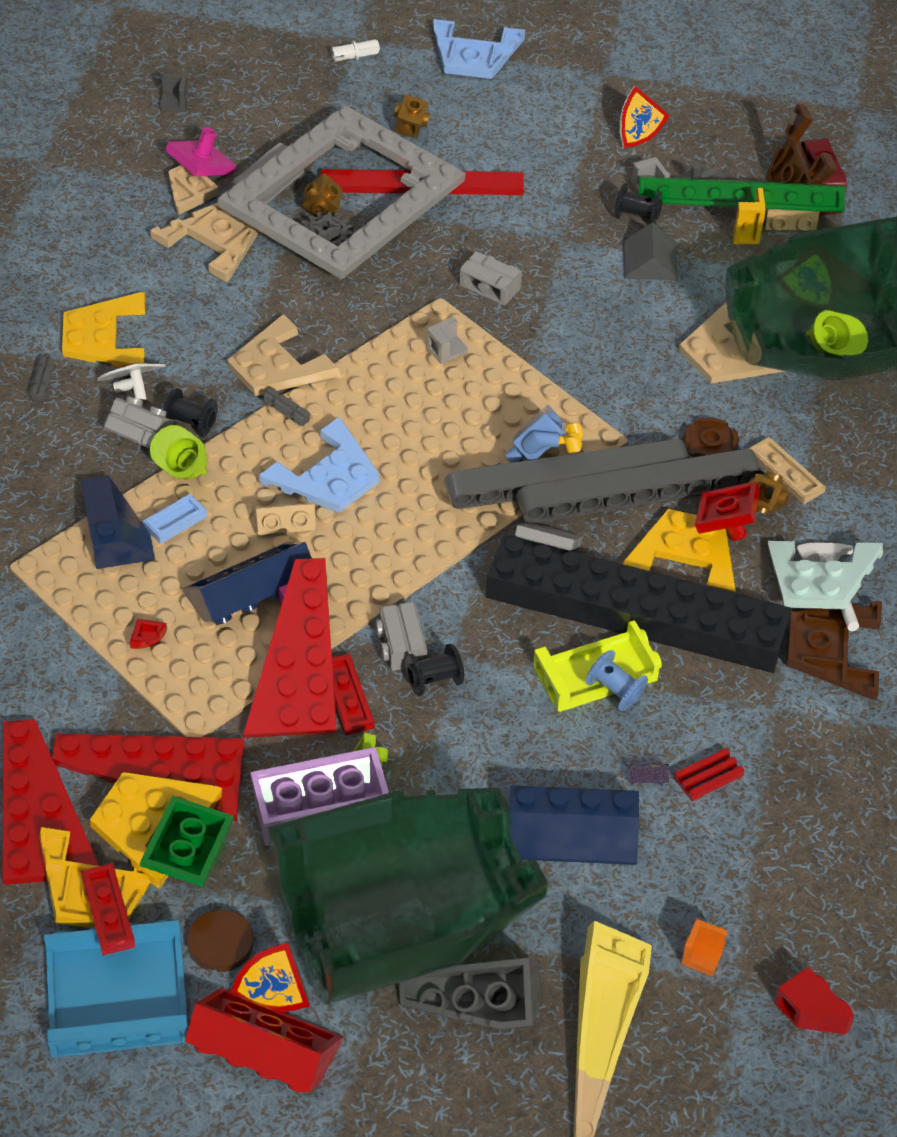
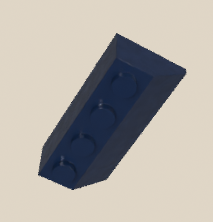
M285 542L182 589L204 622H215L216 625H220L233 619L231 614L241 610L242 613H246L258 608L259 601L268 598V601L278 599L279 587L288 584L295 559H310L312 557L306 542Z
M510 785L508 859L637 865L639 791Z

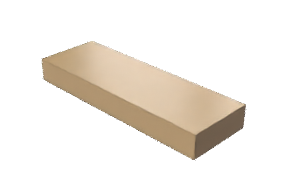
M770 437L748 448L755 452L762 468L783 477L782 482L789 485L788 491L802 504L811 501L825 492L826 487Z

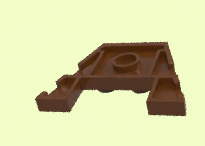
M798 103L794 110L797 116L793 125L788 124L785 130L787 138L783 148L778 147L766 174L768 182L822 184L837 171L831 155L824 152L819 155L811 166L799 140L812 123L813 118L807 106Z
M873 601L870 603V606L863 607L852 604L859 627L880 629L882 601ZM818 608L791 612L786 666L867 698L877 700L879 671L847 666L849 630L841 609L829 611V609Z

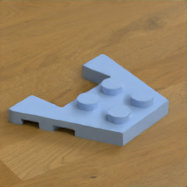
M433 20V31L445 74L492 79L525 40V30L505 27L501 42L453 37L455 30L454 21Z
M338 417L320 430L321 439L336 450L300 476H297L277 461L259 475V482L267 487L270 484L280 487L281 492L289 495L297 493L305 496L306 501L338 513L380 483V474L346 425Z

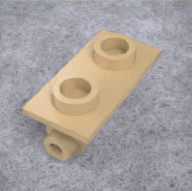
M766 209L765 230H817L819 211Z
M314 503L256 508L258 535L316 530Z

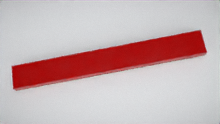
M321 169V175L325 173L342 188V193L405 194L411 189L401 182L403 174H410L411 171ZM463 171L466 173L465 181L449 193L524 195V172Z

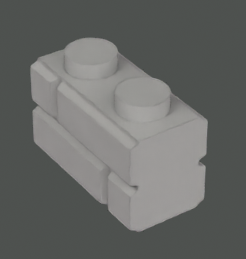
M476 251L461 267L460 286L504 306L521 289L522 272L512 265L508 266L495 260L490 255L486 256Z
M127 396L126 400L120 398L114 400L110 410L111 414L108 415L104 428L150 448L155 434L162 428L173 425L174 420L165 417L167 411L152 405L150 410L142 407L143 401Z
M411 602L400 604L399 606L390 605L382 607L380 609V619L375 620L377 637H383L384 643H381L383 661L389 660L391 670L395 671L406 669L405 660L409 654L415 655L418 661L426 660L427 647L416 604Z

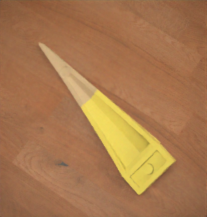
M596 921L588 926L585 951L580 959L574 1137H594L622 1045L649 974L652 945Z

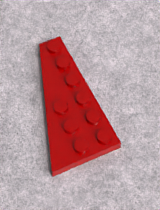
M325 558L295 559L243 738L337 733Z
M56 733L52 757L55 766L84 775H95L107 779V782L113 784L125 772L218 786L222 788V796L213 809L233 815V821L237 822L244 738Z

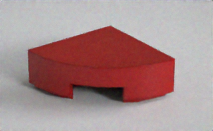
M137 619L129 642L130 649L147 648L159 642L167 632V623Z

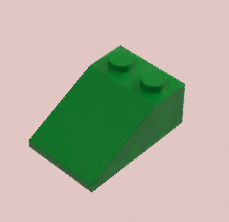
M172 796L139 866L203 887L217 867L226 848L234 816Z

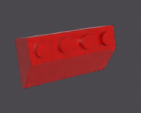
M220 987L195 1004L184 1042L194 1045V1048L201 1053L216 1054L226 1058L225 1061L230 1065L236 1067L245 1066L253 1069L262 1078L269 1080L277 1079L285 1082L290 1089L296 1092L310 1093L321 1083L343 1040V1036Z

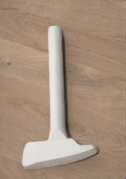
M806 543L797 546V551L803 560L829 562L839 560L842 555L852 554L853 546L838 543ZM850 601L845 609H841L848 630L855 631L859 628V623Z

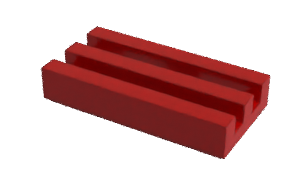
M725 748L676 772L674 780L688 798L694 801L744 776L745 770L742 766H737V760L735 757L731 758L730 751ZM729 768L731 769V771H729V772H727V773H725V774H723V775H721V776H719V777H716V778H714V779H712V780H710V781H708V782H706V783H704V784H702V785H700V786H698V787H696V788H694V789H691V788H690V787H692V786H694V785H696V784H698V783H700V782H702V781H706V780H708V779L714 777L715 775H717V774H719V773H721V772H723V771H725V770H727V769H729Z

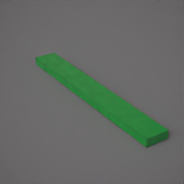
M640 176L639 194L655 198L659 190L662 192V204L738 207L739 202H755L757 188H763L766 209L844 213L846 185Z

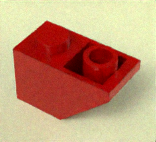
M809 967L778 987L774 1004L797 1028L846 1034L851 1030L855 1016L851 1007L845 1000L839 999L830 990L826 980L822 976L816 975Z

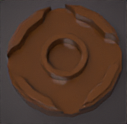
M700 418L695 420V424L691 426L689 424L686 427L683 442L690 456L700 457L736 451L739 445V436L735 428L733 427L732 430L724 420Z
M213 910L201 915L193 922L187 937V947L192 960L203 969L208 971L209 969L217 970V972H227L240 967L248 960L254 944L253 930L249 922L239 913L230 910Z

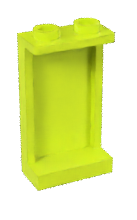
M635 620L628 622V629L625 633L551 656L546 647L534 650L533 668L557 712L614 695V693L598 681L590 686L586 684V677L593 664L609 650H613L616 653L613 662L634 679L638 680V678L645 675L648 677V683L658 681L659 669L662 667L660 656L651 649L646 632L638 627Z

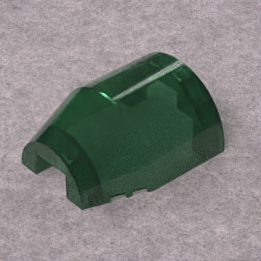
M897 216L795 234L789 237L788 242L778 247L773 245L769 247L768 252L758 257L752 255L727 268L725 289L729 322L736 345L743 358L749 364L830 381L897 370ZM825 310L834 311L857 318L867 331L868 344L863 353L851 356L821 353L814 348L810 337L806 336V332L811 329L819 313Z
M499 788L458 789L457 794L436 795L435 790H426V795L405 796L404 791H393L268 827L275 874L291 933L309 981L318 998L325 1005L459 965L543 900L548 890V882L537 860L534 858L523 862L511 839V810Z

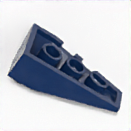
M110 476L80 480L96 569L155 560L150 533Z

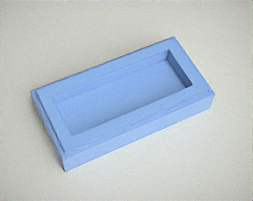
M188 494L143 520V525L157 542L162 544L207 518L208 513L205 507L191 494Z

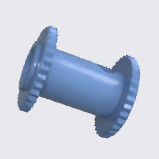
M609 650L593 664L586 677V684L590 686L596 683V681L600 682L621 699L618 709L625 711L642 695L648 683V677L643 675L638 680L634 679L613 662L616 653L613 650Z

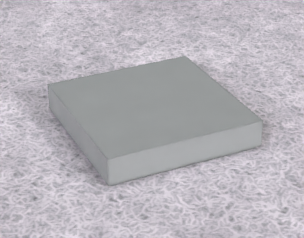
M527 522L517 525L515 533L519 538L569 551L580 547L583 540L581 535Z

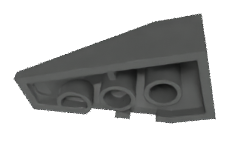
M530 958L399 971L400 1005L498 1030L535 1027L541 1003L540 966Z

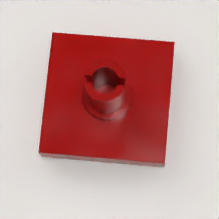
M758 482L702 492L695 521L698 534L727 529L731 541H739L745 538L747 530L744 525L752 524L755 521L760 496Z

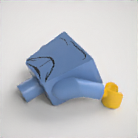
M547 405L514 435L512 441L514 446L504 455L510 463L521 462L525 458L534 460L550 447H559L560 444L566 445L568 453L578 452L582 447V427L578 423L565 424Z

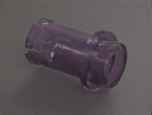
M659 761V764H631V784L659 783L660 786H663V783H669V764H662V761Z

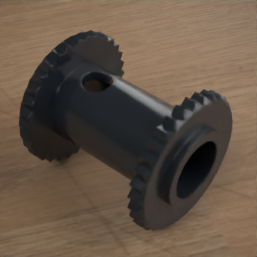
M624 183L616 199V218L620 219L622 212L648 217L650 218V224L652 222L656 224L662 209V192L658 190L655 198L628 192V184Z
M176 388L172 390L163 410L167 411L165 417L197 426L199 436H207L217 418V402L214 399H210L205 405L183 399V391Z
M453 644L445 646L444 655L418 661L413 654L407 655L405 660L406 673L409 684L416 695L421 696L424 694L426 684L448 678H453L456 685L463 683L464 667L462 659Z

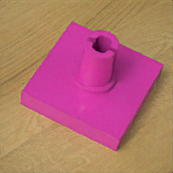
M208 127L202 128L198 141L168 142L165 150L195 177L230 175L236 169V165L213 146L218 134L214 132L215 130Z

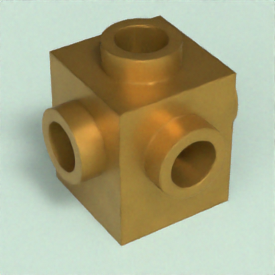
M405 94L402 104L397 102L393 117L397 118L394 132L418 138L421 126L426 127L430 117V113L426 112L429 102Z
M325 173L306 186L302 206L310 214L317 217L318 212H321L322 215H327L328 212H331L334 215L339 210L342 188Z
M767 471L766 476L756 474L755 478L750 480L749 483L757 481L760 488L757 511L769 515L770 511L778 512L780 507L784 508L786 506L790 492L787 491L789 485L782 482V476ZM769 488L774 489L771 499L766 494Z

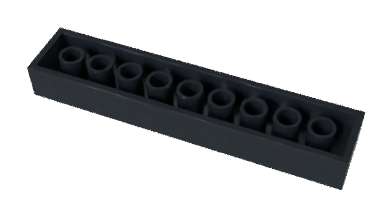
M504 534L486 580V598L618 633L627 632L628 622L635 620L638 627L646 632L648 641L770 673L775 672L792 610L791 607Z

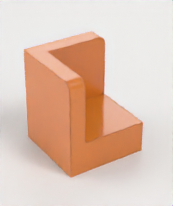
M696 919L685 944L681 965L713 977L724 952L728 931Z

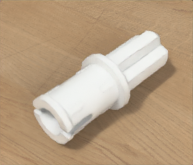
M376 39L358 43L352 41L351 44L331 47V51H333L331 55L334 62L353 58L358 60L362 56L378 54L380 46Z

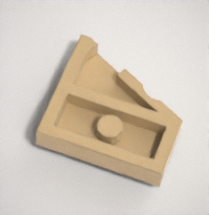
M182 165L168 171L174 203L179 215L219 195V187L207 176L195 177Z

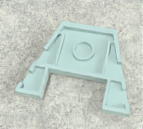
M768 541L769 554L772 559L774 572L776 573L783 604L791 608L845 609L860 588L863 577L870 574L874 568L873 563L877 558L880 559L883 555V543H856L852 562H840L837 560L829 562L793 561L796 551L795 541Z

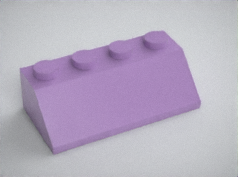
M376 747L250 772L265 846L391 820V797Z

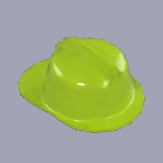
M825 310L819 313L811 329L806 332V336L810 337L814 348L821 353L856 357L864 352L868 344L867 331L857 318L834 311Z
M169 425L155 434L151 441L150 454L153 461L172 477L185 480L195 479L200 475H207L205 468L207 467L208 456L205 445L200 439L178 425Z

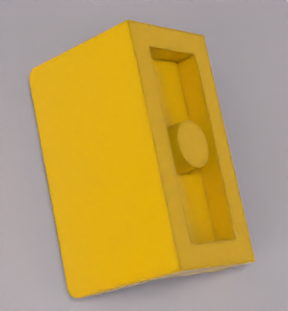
M757 188L755 202L738 203L732 237L733 244H759L766 211L763 188Z

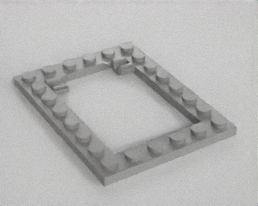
M344 105L218 197L217 206L342 280L463 183L466 173ZM360 143H363L411 171L410 174L405 173L401 177V182L411 189L339 246L334 245L261 201L335 145L351 152Z

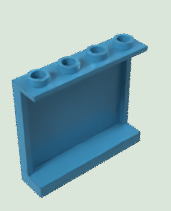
M159 920L155 923L139 925L130 923L136 948L102 956L95 927L83 931H58L54 934L44 935L47 956L49 1030H47L51 1058L185 1043L188 1031L179 920Z

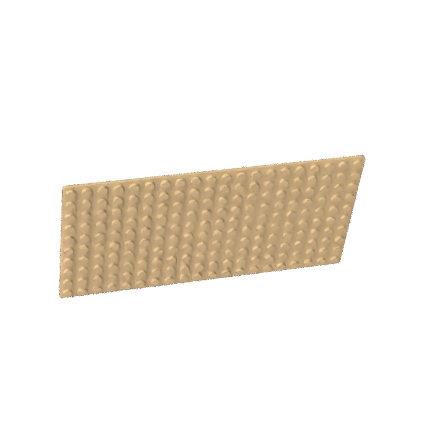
M438 298L336 361L334 364L339 368L340 376L296 386L283 394L310 412V421L304 426L298 425L293 419H289L267 404L204 443L208 456V463L205 468L207 471L206 476L200 475L190 480L177 479L166 471L161 470L122 494L142 523L146 518L188 494H191L207 509V518L162 544H159L150 534L155 560L96 569L88 520L85 517L10 565V569L184 737H206L252 705L281 609L280 600L278 598L268 601V598L258 602V608L246 613H242L241 610L231 614L233 619L216 625L215 622L203 621L185 596L182 588L285 542H306L312 558L326 559L332 650L378 618L382 607L398 604L523 517L517 501L464 509L453 508L444 484V479L448 474L458 470L510 463L504 454L514 446L512 442L514 435L547 405L565 424L578 423L581 425L583 437L581 438L582 447L578 452L568 453L566 445L560 444L559 447H550L537 459L625 447L628 441L627 438L446 300ZM454 317L457 320V336L467 346V353L440 364L426 348L427 328ZM339 417L380 474V483L340 513L314 504L316 530L258 535L256 508L311 503L306 501L305 496L297 493L289 495L281 492V488L270 484L269 487L262 485L259 482V475L277 461L297 476L309 470L336 450L321 439L320 430ZM137 619L167 623V632L159 642L147 648L130 649L129 642Z

